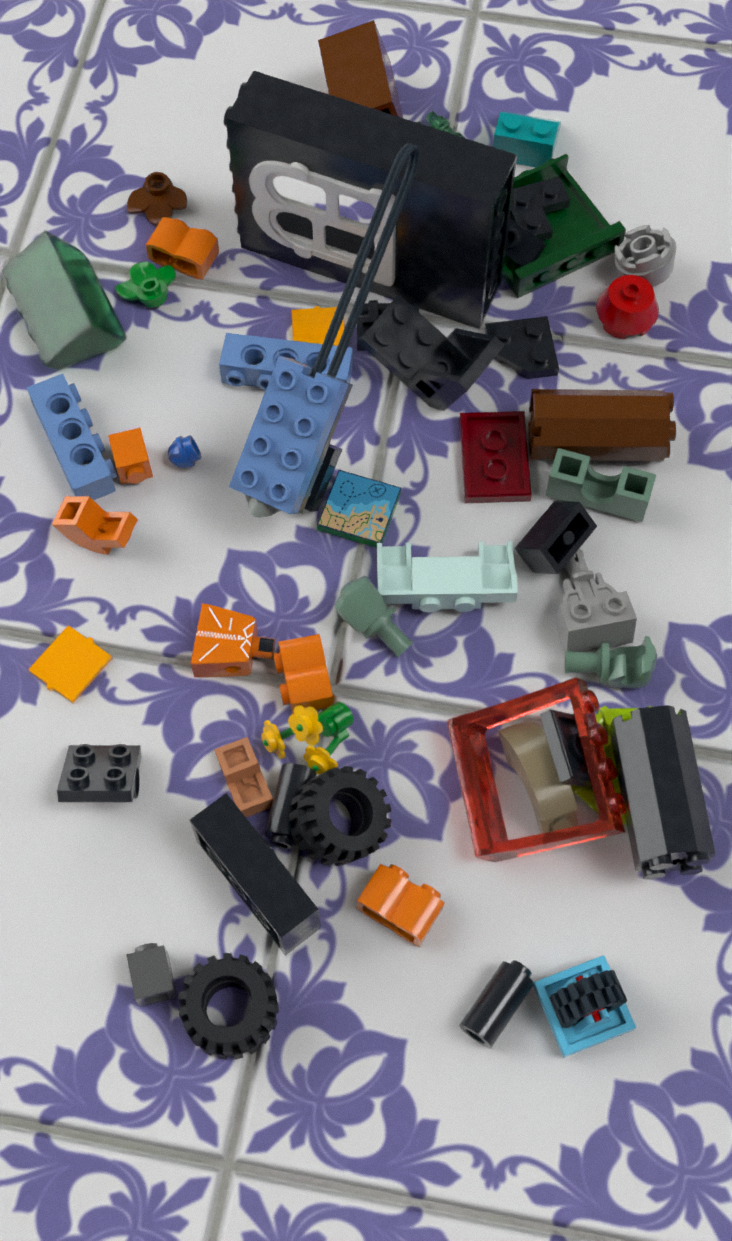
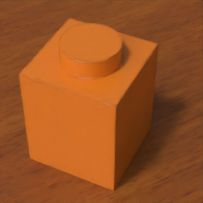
M140 427L108 435L121 485L127 483L136 484L153 477Z

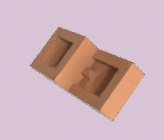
M248 737L214 749L234 803L247 818L270 809L273 798Z

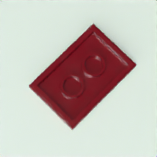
M525 411L460 413L459 423L465 503L530 502L532 493Z

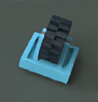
M604 955L534 982L533 988L563 1058L636 1029V1025L626 1005L627 998L615 971L610 969Z

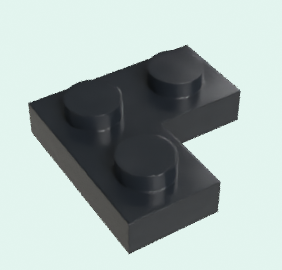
M560 177L513 189L510 219L542 241L551 239L553 235V229L546 213L568 208L570 205V197Z

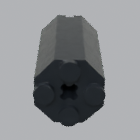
M670 705L645 707L630 711L632 719L623 722L622 715L613 718L609 732L635 870L642 871L643 879L661 878L666 875L665 872L680 871V875H694L702 872V865L709 863L716 853L686 710L680 709L678 714H676L675 708Z

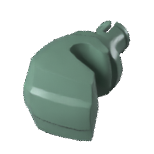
M364 575L345 584L335 603L337 613L347 624L366 639L371 635L373 637L377 635L398 658L413 641L409 640L391 621L393 619L391 615L396 610L392 606L387 609L382 595L370 582L369 577Z
M645 636L643 643L639 646L619 647L609 651V643L601 642L600 649H597V652L565 651V673H596L600 684H607L608 686L631 689L647 686L657 663L656 648L649 636Z

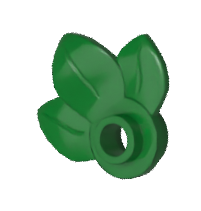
M138 262L130 268V279L116 285L115 290L125 300L139 299L147 307H158L167 300V287L175 280L176 273L171 265L157 269L150 262Z

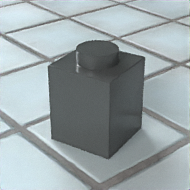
M157 943L143 944L136 947L134 953L126 955L134 997L140 1007L178 998L169 954L164 945L158 946Z

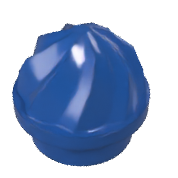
M191 435L184 438L182 436L176 437V440L168 448L169 461L179 468L193 467L195 462L202 458L198 445Z

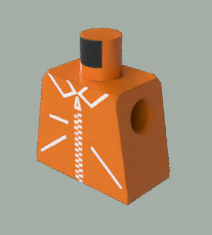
M202 603L191 658L193 675L196 678L248 676L251 674L254 657L273 659L275 638L257 637V622L253 616Z

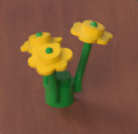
M336 702L320 713H317L313 707L304 708L298 705L294 708V714L288 718L290 726L288 729L279 732L274 723L271 724L269 720L264 721L265 727H263V733H261L262 742L268 752L276 753L279 759H284L285 744L283 739L295 734L299 742L305 741L308 744L305 748L306 752L303 754L308 767L320 775L338 767V763L330 756L339 744L350 736L347 728L353 725V715L350 709L342 702ZM320 733L325 737L334 736V739L326 749L313 747L319 742Z

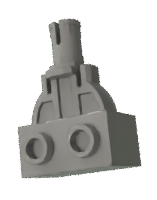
M578 549L575 553L576 557L574 558L573 556L565 565L570 578L563 581L562 589L564 596L558 608L557 631L564 651H594L600 649L601 642H608L609 647L633 643L637 617L627 591L617 592L611 585L604 582L600 573L595 574L594 580V573L588 570L583 551Z

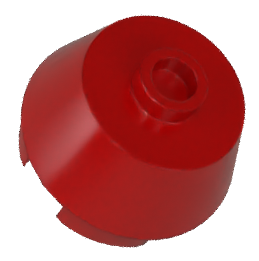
M624 275L616 278L601 293L596 304L597 315L603 323V329L611 336L619 339H626V336L640 333L641 336L645 335L656 323L659 316V306L653 287L647 280L636 275Z

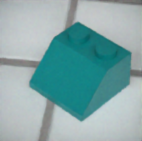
M502 111L500 112L494 133L493 147L516 154V164L536 168L553 158L561 121Z

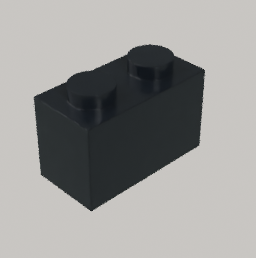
M554 501L514 549L532 572L559 574L597 528V525L580 502Z

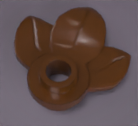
M162 172L149 174L145 179L143 187L134 190L127 202L129 214L145 212L146 218L154 226H158L163 217L171 218L173 209L182 210L187 208L185 192L173 186L170 178Z

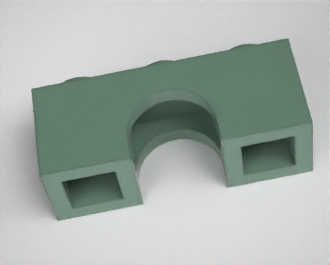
M558 448L549 475L545 496L562 501L580 502L584 507L643 522L656 474L623 466L622 472L618 475H603L590 467V456Z

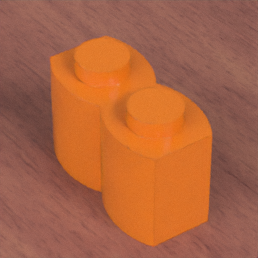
M163 217L146 243L148 259L163 267L171 265L184 275L195 279H203L219 253L218 238L209 230L190 228L180 219Z
M320 634L279 641L280 652L273 653L277 674L284 673L286 684L279 685L283 706L290 704L292 714H294V708L298 705L304 708L310 706L315 710L330 707L333 704V694Z
M380 864L359 896L356 908L377 923L388 927L406 941L420 947L443 910L445 903L440 899L441 894L427 884H422L421 886L413 884L408 880L409 875L396 865L390 864L387 867Z

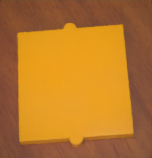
M315 306L311 309L291 310L293 341L323 344L337 307L320 308ZM344 318L342 320L341 326L339 328L333 346H338L341 336L343 334Z
M68 625L28 670L44 682L49 691L55 690L73 704L113 658L94 644L92 637L86 638Z

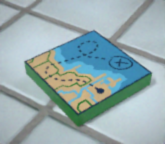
M338 470L317 523V530L377 548V543L383 544L400 499L402 488Z

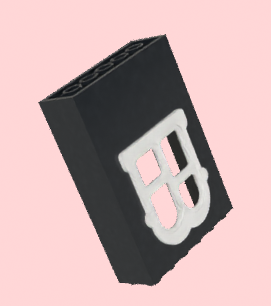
M253 71L248 81L241 84L238 98L233 106L227 108L223 120L224 126L227 128L228 138L226 147L230 152L229 170L232 172L233 177L232 193L235 194L236 202L234 212L238 218L237 233L240 235L241 248L346 284L369 225L340 216L339 195H345L369 203L375 209L397 154L406 144L416 145L419 149L417 170L369 292L392 300L399 294L408 303H419V309L480 329L502 283L517 155ZM409 156L406 159L399 174L398 180L396 182L391 198L389 200L382 221L376 233L375 239L373 241L366 262L360 274L359 280L357 282V288H361L362 282L364 280L371 259L379 242L380 236L388 219L396 195L404 178L408 166ZM278 176L291 177L322 188L326 194V211L281 196L274 187V178Z

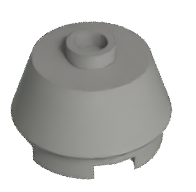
M650 225L636 227L625 233L626 240L620 246H615V265L623 275L640 276L654 287L666 281L673 272L676 242L664 227L662 231L651 230Z

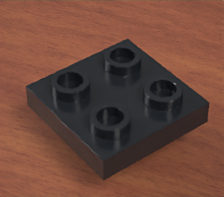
M125 744L69 745L57 788L58 802H132L133 798H138L140 786L139 767L142 757L141 746Z

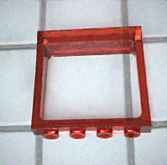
M575 677L521 697L446 720L476 858L499 862L625 833L621 815L626 813V805L622 796L619 793H615L612 780L617 778L616 767L610 758H606L603 745L608 744V736L604 727L599 723L597 724L594 713L599 710V701L592 690H588L586 681ZM570 699L599 811V818L597 821L589 824L508 840L485 739L486 731Z

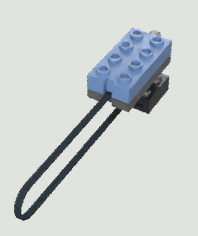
M404 145L393 162L314 368L292 358L278 357L229 485L230 488L245 494L249 512L254 517H268L280 511L288 514L303 513L304 509L310 512L319 510L343 450L330 444L353 386V384L336 378V375L413 182L419 161V149L416 145ZM409 156L404 178L328 372L324 374L322 372L401 169Z

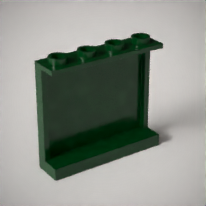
M567 154L555 159H549L544 164L531 170L523 171L514 177L513 189L559 176L570 197L568 208L546 213L553 229V235L551 239L543 241L547 246L537 260L521 266L505 255L502 278L517 298L615 253V246H620L624 241L626 228L622 223L618 221L610 225L567 171L569 158Z

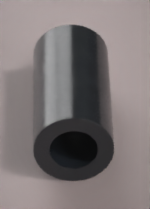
M285 763L281 766L265 830V836L271 840V845L281 849H291L292 845H297L300 842L298 835L293 837L290 830L295 827V822L289 821V813L295 811V808L290 806L292 799L298 796L297 790L306 784L307 781L316 777L317 773L313 769L295 763Z
M513 960L511 964L503 961L459 1024V1027L473 1040L491 1049L533 987L534 982L530 978L532 972L516 960Z

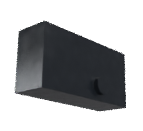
M227 793L190 819L197 843L285 956L321 928L317 906L278 859L268 842L259 835Z

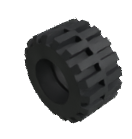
M344 766L341 769L336 767L310 779L297 790L298 796L294 797L290 806L295 808V811L289 813V821L295 822V827L290 830L293 837L298 835L300 839L297 846L301 851L308 849L307 857L313 861L321 858L322 865H345L374 853L380 848L379 843L385 842L388 834L384 830L391 827L392 819L387 818V813L391 812V806L384 802L383 798L387 796L385 790L379 791L376 787L379 782L374 777L367 779L366 771L358 769L353 772V767ZM332 798L340 801L350 814L351 828L348 835L341 833L330 819L329 804Z
M223 953V959L217 960L215 955L208 957L209 963L203 967L198 963L193 968L195 974L192 977L187 975L183 982L185 989L180 991L178 998L181 1003V1007L178 1010L183 1022L182 1025L193 1043L210 1056L215 1054L218 1059L227 1060V1056H234L236 1060L244 1058L243 1054L248 1051L252 1055L259 1050L257 1046L260 1043H267L270 1039L269 1033L271 1029L275 1030L277 1024L276 1016L279 1013V1004L272 979L268 973L263 971L259 963L256 961L254 963L249 962L247 956L240 954L239 958H233L232 953ZM227 987H238L247 991L252 1000V1007L248 1016L242 1022L231 1027H221L209 1020L207 1006L216 992Z

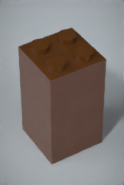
M374 20L318 40L329 95L403 118L391 61Z

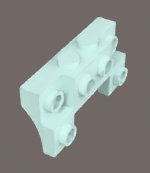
M507 541V545H484V542H479L478 556L412 557V563L411 543H406V546L382 547V543H377L378 591L382 595L385 604L412 603V609H420L423 612H436L440 609H455L459 612H469L474 609H481V603L516 602L518 588L514 565L513 541Z

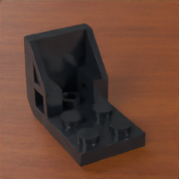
M399 294L358 341L364 349L429 407L442 411L446 410L470 389L504 347V344L495 336L455 328L446 337Z

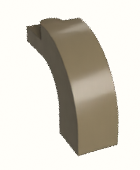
M532 719L498 730L506 761L517 772L529 795L544 846L551 850L582 838L575 813L578 807L571 785L560 783L544 731Z

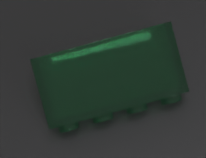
M45 230L2 269L7 281L6 287L14 296L18 304L17 310L25 319L29 328L28 334L39 349L40 360L48 368L64 369L113 350L127 339L126 333L90 261L82 251Z

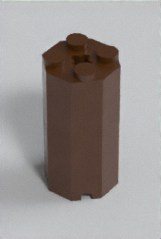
M531 389L529 413H531L530 422H528L531 460H554L557 450L560 448L590 456V460L664 461V458H669L670 441H675L676 422L670 421V412H673L674 407L673 392H665L664 390Z

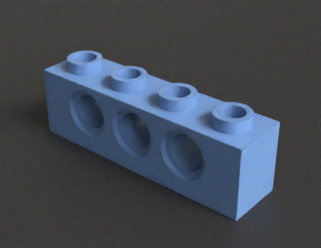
M226 333L219 362L221 381L232 386H253L266 390L279 356L292 358L314 368L322 344ZM332 346L322 373L327 374L337 346ZM347 347L336 378L350 383L353 370V348Z
M62 373L26 387L33 407L74 496H89L91 499L96 500L116 492L112 480L118 477L111 459L104 460L101 455L102 452H105L104 445L99 434L92 435L89 429L93 426L87 409L80 410L77 404L81 402V397L75 384L68 385ZM85 462H91L87 465H81Z

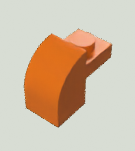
M65 496L52 525L75 544L96 553L109 555L111 548L126 547L138 519L131 512H106L89 496Z

